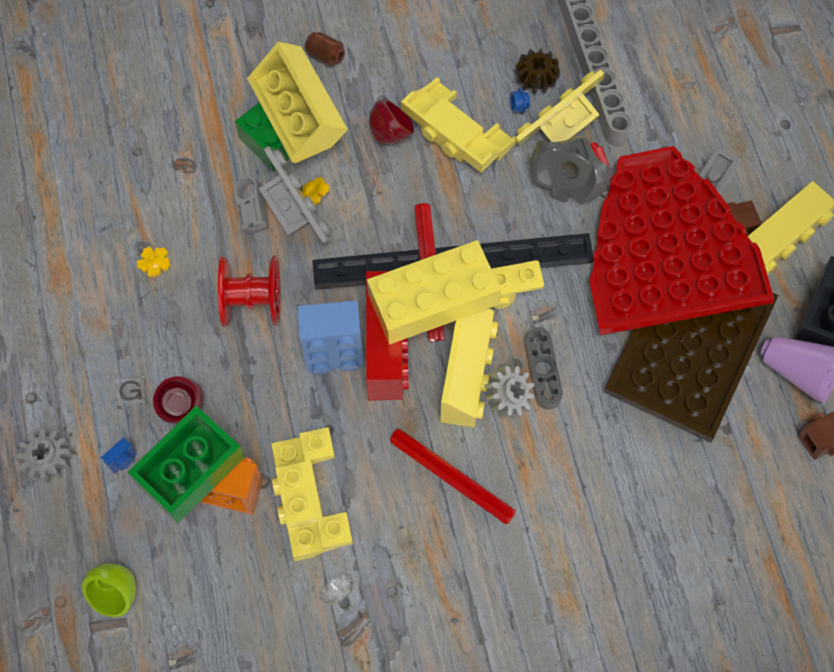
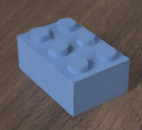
M358 300L298 306L300 341L307 372L324 374L333 369L354 371L358 367H364Z

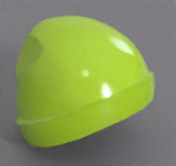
M103 563L90 569L85 574L82 581V592L87 603L96 612L103 616L120 617L128 612L134 601L136 584L133 574L126 567L115 563Z

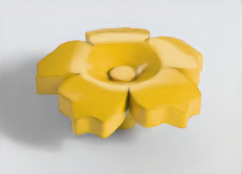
M316 177L313 181L310 180L305 183L301 193L304 197L309 196L316 206L320 203L322 196H325L330 191V186L326 184L323 177Z
M150 246L143 248L142 259L137 261V268L142 270L143 273L147 272L148 277L153 278L161 275V270L168 271L171 267L170 260L167 258L168 250L165 247H157L155 251Z

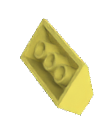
M277 42L247 78L292 163L300 162L332 148L348 130L301 46Z
M490 308L456 320L441 400L440 422L475 428L476 418L482 419L485 402L479 400L481 391L487 392L485 384H488L489 375L484 374L485 365L492 364L494 348H489L490 338L496 339L498 322H493L494 311Z

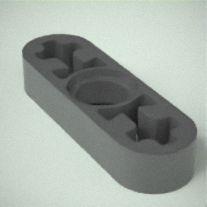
M536 327L527 333L525 349L532 383L535 385L533 389L536 402L541 408L551 410L560 404L563 391L551 335L546 329ZM534 337H539L540 341H544L541 348L542 354L537 355V344L532 343ZM539 362H546L551 366L552 371L549 374L542 375L536 371L535 366ZM546 382H549L550 393L555 394L551 401L548 400L547 396H542L545 393Z

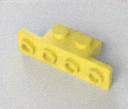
M599 70L595 74L591 71L580 81L582 83L581 86L575 90L570 88L559 97L560 102L553 108L551 105L544 108L538 114L539 119L532 125L529 122L524 124L517 131L516 143L519 146L522 145L539 130L543 132L550 142L568 140L599 117V113L586 99L584 94L604 79V72Z
M538 261L491 269L501 289L499 305L494 306L495 309L509 307L511 303H514L516 293L538 290L544 287Z

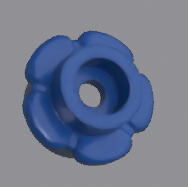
M518 88V91L510 93V106L513 113L520 112L522 115L526 112V109L530 108V96L528 93H524L522 88Z

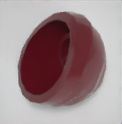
M384 98L375 102L369 115V125L373 137L378 143L382 145L397 144L414 133V126L410 117L393 102Z
M173 376L165 379L156 388L153 395V407L157 416L170 424H178L195 406L201 409L204 402V394L201 387L195 381L182 376Z

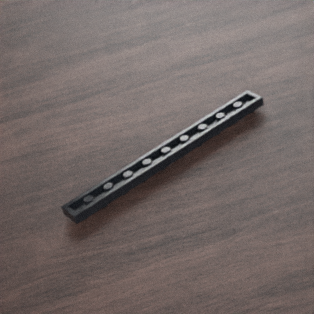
M590 233L480 244L491 269L531 261H538L540 268L593 263L594 258ZM459 246L435 248L436 255ZM419 250L312 260L315 290L366 285V271H392L420 261Z

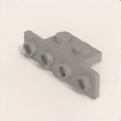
M270 146L266 147L264 151L279 175L260 187L259 190L287 235H292L310 223L322 243L328 244L332 241L329 237L332 232L323 219L318 220L314 213L317 208L309 196L304 197L299 188L302 187V184L294 172L289 174L284 166L287 163L286 158L279 149L274 150Z

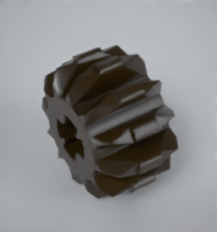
M540 48L537 53L530 49L527 55L521 54L519 62L516 64L515 72L517 83L523 84L524 91L531 88L534 94L539 89L546 93L548 87L554 88L560 76L558 59L552 58L551 52L544 54Z

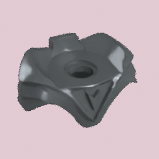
M580 136L558 142L538 141L530 157L531 174L535 183L552 189L550 195L564 202L568 201L570 196L582 202L593 200L606 189L613 175V169L602 163L593 152L589 141Z

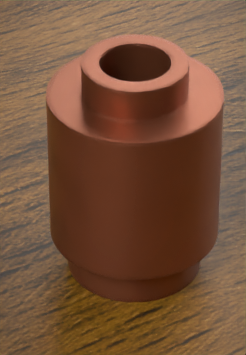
M312 32L306 39L305 51L311 57L329 66L339 64L343 60L345 50L342 42L322 32Z

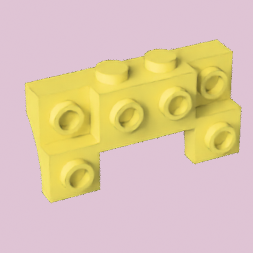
M438 77L424 88L412 91L401 101V110L421 125V132L428 141H434L447 156L454 157L459 162L465 160L480 173L495 159L499 161L516 145V137L511 138L499 129L500 125L498 123L483 134V127L451 103L457 98V92L455 90L450 91L442 85Z
M329 427L299 433V438L271 443L277 478H272L275 496L281 495L283 505L277 507L280 524H286L288 528L294 561L313 558L326 551L353 544L347 512L323 517L312 467L313 464L335 458Z

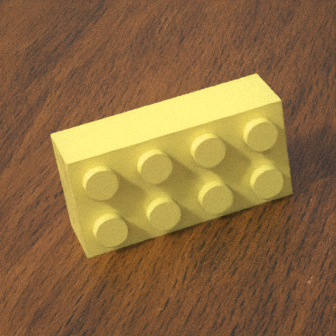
M478 240L367 279L368 295L389 345L499 305L501 289Z

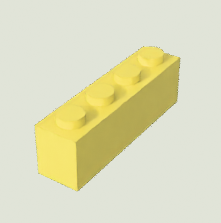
M814 181L809 183L748 236L753 243L756 242L759 246L768 275L777 267L778 264L776 262L779 259H788L797 249L795 246L800 241L806 243L815 234L816 231L814 229L817 226L821 225L824 227L834 217L832 213L834 210V199Z

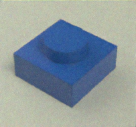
M123 437L101 456V459L115 474L119 470H124L130 466L134 460L133 457L137 453Z

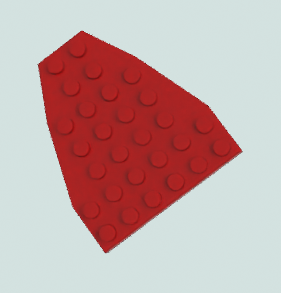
M674 146L619 157L616 165V174L612 177L608 197L605 198L602 206L597 234V247L594 252L593 270L589 281L600 335L774 302L773 292L759 246L756 242L753 243L747 236L745 227L733 217L731 208L714 185L707 178L703 179L695 171V166L690 161L685 160Z

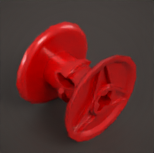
M276 255L271 257L268 277H253L252 273H247L246 277H232L228 259L221 256L218 267L217 286L218 308L222 327H226L230 323L232 306L247 305L249 309H253L254 305H269L271 321L273 325L279 326L281 284L278 257Z

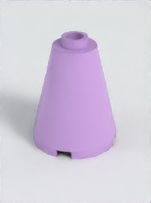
M779 336L765 341L761 350V355L764 356L763 362L815 401L825 403L834 389V347Z

